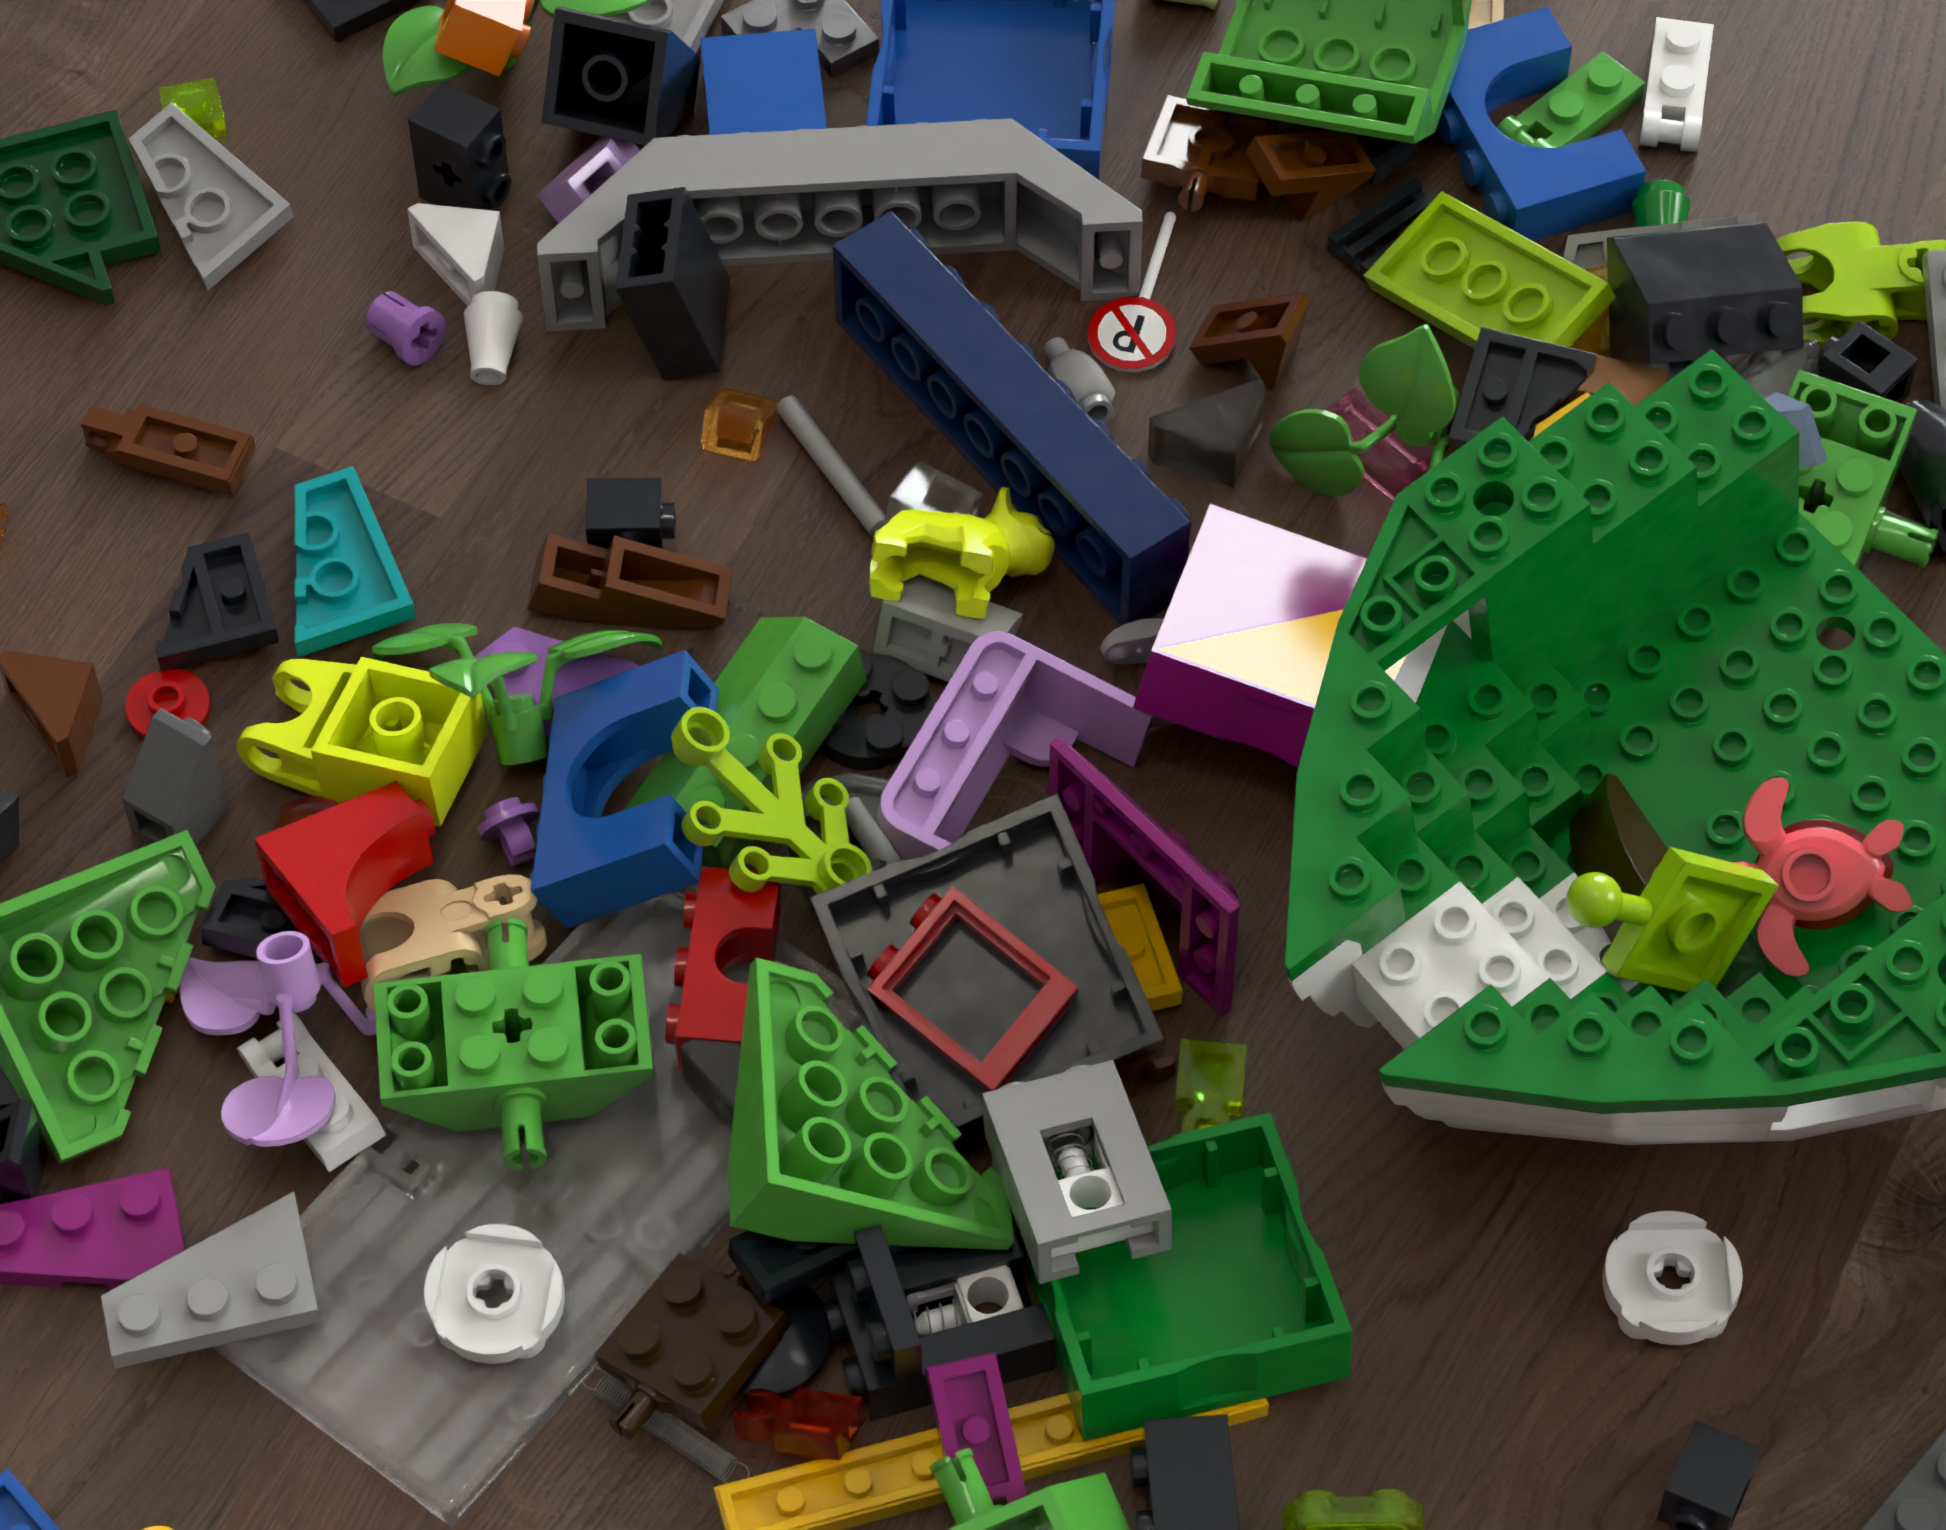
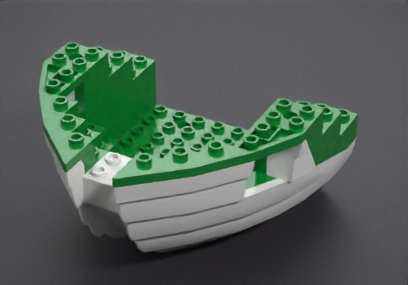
M1713 349L1636 406L1608 382L1529 442L1503 416L1397 494L1338 621L1296 776L1285 968L1292 989L1302 1001L1310 996L1311 1000L1323 1012L1334 1017L1343 1011L1359 1026L1370 1028L1378 1021L1404 1049L1403 1052L1379 1069L1383 1088L1395 1105L1407 1106L1416 1115L1425 1119L1443 1121L1447 1126L1459 1129L1621 1145L1793 1141L1946 1108V654L1798 512L1799 431ZM1836 628L1845 630L1854 639L1849 646L1839 650L1828 649L1818 641V637L1823 632ZM1405 657L1395 680H1393L1385 671ZM1607 773L1613 774L1621 781L1667 849L1673 847L1728 862L1744 861L1755 863L1759 854L1748 842L1742 829V816L1745 806L1762 782L1771 778H1784L1788 780L1789 789L1781 813L1783 829L1804 820L1826 819L1852 827L1867 836L1877 824L1885 820H1898L1903 823L1904 829L1898 848L1889 852L1888 855L1894 865L1891 880L1904 885L1911 897L1912 907L1907 911L1894 913L1873 902L1865 911L1837 927L1815 930L1794 926V938L1809 964V973L1802 977L1784 976L1769 964L1756 946L1754 936L1755 925L1716 988L1706 978L1686 993L1616 977L1601 962L1612 943L1602 927L1589 928L1575 921L1568 911L1567 892L1573 881L1578 878L1570 846L1569 821Z

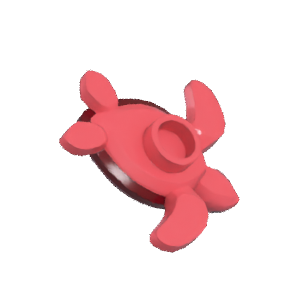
M1771 778L1762 782L1755 790L1745 806L1742 816L1743 833L1759 855L1755 863L1744 861L1732 863L1763 870L1779 885L1756 922L1754 930L1755 943L1762 956L1772 967L1784 976L1797 978L1809 973V964L1794 938V926L1815 930L1837 927L1865 911L1873 902L1894 913L1907 911L1912 907L1911 897L1904 885L1891 880L1894 865L1888 855L1889 852L1898 848L1904 826L1898 820H1885L1877 824L1866 836L1858 830L1839 822L1826 819H1811L1796 822L1783 829L1781 813L1789 784L1788 780L1784 778Z

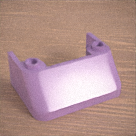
M1000 631L985 633L979 636L970 646L886 785L877 811L879 826L903 860L937 852L962 837L1010 754L1035 766H1049L1050 743L1060 736L1072 747L1078 739L1134 768L1140 757L1154 716L1133 708L1136 697L1010 633Z

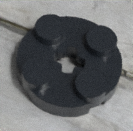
M859 649L867 680L832 726L833 729L819 749L828 759L841 766L869 771L881 769V763L890 762L899 757L900 762L902 761L931 713L932 702L929 680L924 673L896 657L878 653L868 654L866 651ZM865 703H876L886 713L883 716L872 714L868 721L859 718L858 706Z

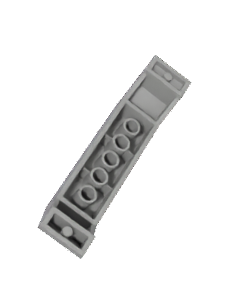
M1012 118L977 119L973 121L919 122L915 124L881 126L861 125L844 128L798 129L753 133L739 132L734 134L697 136L681 135L677 137L653 138L537 243L546 331L548 332L606 328V316L622 304L615 287L627 196L630 194L685 187L724 266L833 260V244L892 211L908 229L913 227L922 234L933 255L1017 250L1080 291L1081 302L1139 297L1143 219L1141 209Z

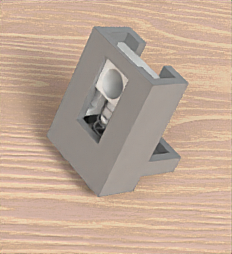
M1113 1060L1090 1066H1074L1063 1073L1028 1082H1012L997 1090L982 1093L984 1134L992 1153L993 1169L1001 1178L1039 1284L1079 1274V1265L1074 1253L1125 1240L1132 1260L1172 1249V1209ZM1090 1158L1094 1159L1098 1170L1092 1168L1093 1163ZM1054 1167H1056L1057 1171L1062 1172L1060 1180L1056 1177ZM1085 1208H1098V1209L1086 1210Z

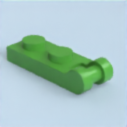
M1602 51L1518 116L1510 115L1506 117L1496 128L1516 142L1540 148L1561 147L1590 139L1643 98L1645 82Z

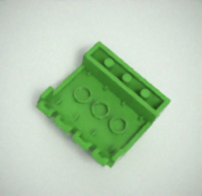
M1238 0L1219 53H1202L1186 97L1187 105L1415 144L1436 131L1466 43L1472 0Z

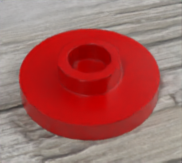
M179 669L164 672L159 670L144 676L131 688L126 698L125 710L131 729L144 740L152 717L160 708L181 720L192 718L205 727L211 714V701L205 684L194 674Z

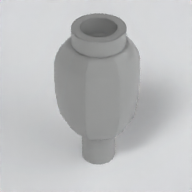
M1056 337L1049 340L1044 346V353L1050 361L1047 373L1054 380H1062L1070 388L1076 403L1092 420L1097 418L1106 424L1114 412L1112 402L1115 389L1105 372L1088 354L1070 349L1063 338Z

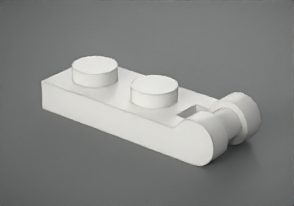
M1656 18L1639 145L1657 147L1658 142L1680 144V151L1698 152L1714 24Z
M292 1013L299 1068L298 1078L307 1076L326 1077L331 1081L335 1092L336 1104L329 1120L315 1133L303 1139L328 1172L386 1136L375 1114L311 1037L299 1017ZM280 1020L276 1022L278 1030L258 1042L253 1037L237 1047L239 1055L254 1078L262 1076L284 1078L285 1063L278 1068L274 1065L275 1062L284 1057Z

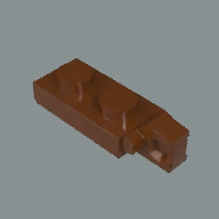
M140 404L137 410H126L124 415L90 406L81 423L85 445L106 453V458L120 465L233 496L256 450L254 437L251 434Z

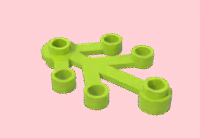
M695 707L689 709L682 716L671 735L672 747L676 757L688 766L698 767L704 765L753 811L720 808L711 801H698L693 804L682 819L681 828L685 837L698 846L712 845L719 836L787 844L801 857L770 856L768 852L760 847H745L739 852L729 867L730 878L737 887L747 892H756L762 889L767 881L811 886L817 894H820L873 871L867 855L858 847L849 844L845 808L849 804V794L842 783L832 778L819 779L805 797L806 810L814 819L820 821L822 840L805 825L798 763L802 759V749L792 736L785 733H775L768 738L758 752L760 767L764 772L772 776L773 795L725 749L729 742L730 731L726 721L718 713L708 708ZM773 750L782 753L787 761L778 758ZM820 795L829 798L834 806L824 802ZM697 818H701L708 822L711 829L702 826L697 820ZM745 863L755 867L759 875L750 872Z

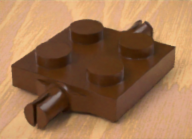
M1167 95L1142 159L1140 178L1157 181L1168 187H1183L1178 196V202L1185 210H1188L1192 197L1191 211L1199 210L1204 202L1203 199L1206 192L1216 193L1227 199L1241 198L1255 201L1262 179L1245 152L1255 136L1279 134L1280 121L1187 105V101L1184 98Z

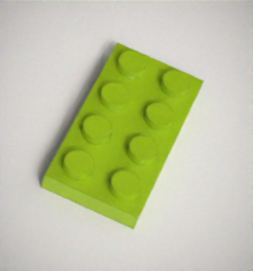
M1443 191L1437 195L1363 275L1371 290L1475 349L1481 327L1571 347L1616 298L1608 282Z

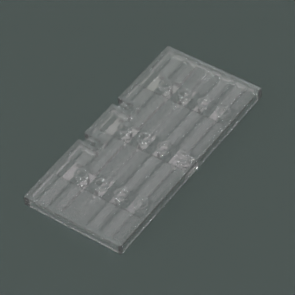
M699 883L580 924L542 963L551 964L632 954L642 955L654 1076L592 1117L542 1122L547 1159L542 1166L532 1170L529 1167L526 1145L521 1146L523 1171L509 1169L503 1164L502 1127L456 1132L399 1112L386 1125L391 1145L382 1154L370 1146L361 1151L300 1215L321 1322L211 1347L450 1527H453L583 1382L599 1366L594 1355L595 1352L676 1255L681 1253L695 1260L730 1222L728 1160L738 1075L678 1070L676 1044H666L665 1042L669 1004H680L683 987H675L676 953L678 947L689 948L691 931L683 930L685 896L687 891L698 892ZM778 936L775 963L816 973L834 992L829 1000L825 1002L827 1008L846 1029L853 1033L862 1023L844 980ZM752 962L735 965L726 971L724 976L731 981L748 984L750 964ZM414 1160L420 1166L409 1175L404 1169ZM506 1224L531 1232L542 1242L543 1247L552 1254L561 1271L565 1288L563 1313L555 1331L546 1339L544 1348L534 1357L529 1359L517 1358L511 1362L498 1364L468 1360L441 1344L428 1315L424 1299V1286L427 1272L433 1259L445 1246L449 1250L456 1242L466 1238L465 1232L478 1226ZM497 1279L493 1280L489 1290H478L476 1298L484 1300L487 1308H498L501 1303L508 1302L513 1294L506 1292L504 1280Z

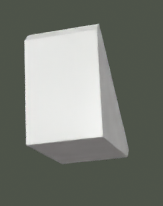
M416 203L407 209L413 247L467 306L470 305L471 298L475 294L495 291L505 250L500 211Z

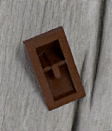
M12 651L1 653L0 673L6 693L64 775L68 778L78 773L103 701L93 663Z

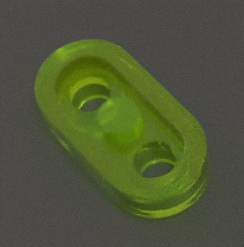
M1381 1489L1371 1492L1367 1496H1337L1335 1493L1326 1490H1310L1300 1493L1296 1497V1501L1289 1503L1282 1510L1283 1530H1424L1423 1506L1419 1502L1408 1498L1405 1492L1396 1489Z

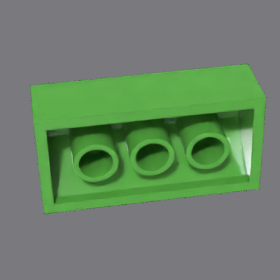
M806 617L760 618L714 682L719 688L716 713L726 721L730 731L729 742L725 749L773 795L772 776L764 772L758 763L759 750L768 738L775 733H785L792 736L802 749V759L798 763L800 776L833 729L832 726L867 680L858 645ZM773 750L778 758L787 761L782 753ZM674 751L662 755L624 809L626 810L670 794L686 813L694 803L702 800L711 801L720 808L753 812L704 765L698 767L688 766L676 757ZM697 818V820L702 826L711 829L708 822L701 818ZM719 836L712 845L703 846L701 865L704 867L729 869L730 864L743 848L751 846L754 840Z

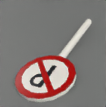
M1167 212L1165 214L1139 297H1123L1109 301L1095 312L1089 322L1088 343L1093 355L1105 366L1119 372L1139 373L1153 369L1168 359L1175 347L1176 325L1171 314L1159 303L1150 300L1176 220L1174 212Z

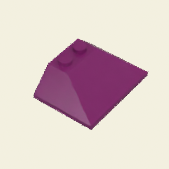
M1059 736L1050 743L1049 797L1058 794L1094 876L1096 887L1129 863L1181 912L1177 975L1216 1013L1223 1017L1231 1011L1240 910L1239 900L1233 885L1221 872L1217 870L1210 871L1193 855L1188 842L1179 832L1174 829L1166 830L1145 809Z

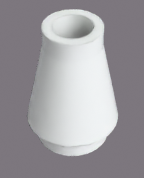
M497 291L477 293L471 298L470 305L464 310L471 362L470 377L479 384L498 385L506 380L507 367L523 322V315L518 310V301L509 294Z

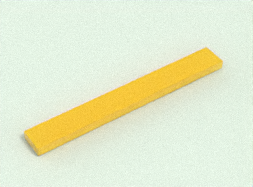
M1067 1393L1008 1409L1024 1481L1130 1453V1447L1142 1446L1143 1427L1083 1441ZM1266 1398L1187 1417L1227 1414L1228 1425L1231 1426L1268 1416L1269 1404ZM934 1428L716 1486L714 1487V1495L724 1530H844L946 1502L935 1475L931 1473L929 1468L930 1465L944 1458L938 1430Z

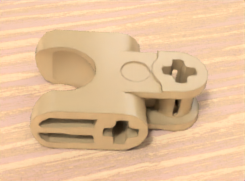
M508 874L475 882V886L457 890L449 881L432 879L386 892L369 911L359 932L368 978L361 981V992L368 1007L375 1013L373 983L489 970L487 940L485 939L484 931L490 922L501 919L502 937H504L505 943L509 942L507 918L523 921L528 929V960L531 961L539 956L547 946L545 927L539 921L532 919L531 910H533L537 903V897L531 892L532 881L521 875ZM501 897H505L506 905L500 904Z

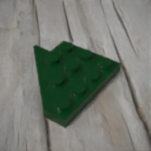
M118 110L1 138L0 263L106 306L115 304L105 266L161 252L156 228Z

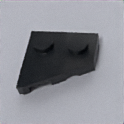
M1481 327L1449 434V447L1459 449L1502 416L1529 441L1534 435L1536 425L1554 414L1594 373L1597 354Z
M247 532L188 547L181 569L183 580L181 585L174 591L168 610L170 623L164 641H158L156 647L161 672L279 643L250 533Z

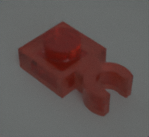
M802 1388L798 1389L791 1400L782 1399L776 1392L769 1389H750L747 1393L750 1412L735 1410L732 1415L736 1438L739 1440L762 1442L773 1438L776 1452L804 1455L812 1459H832L840 1461L866 1421L863 1397Z

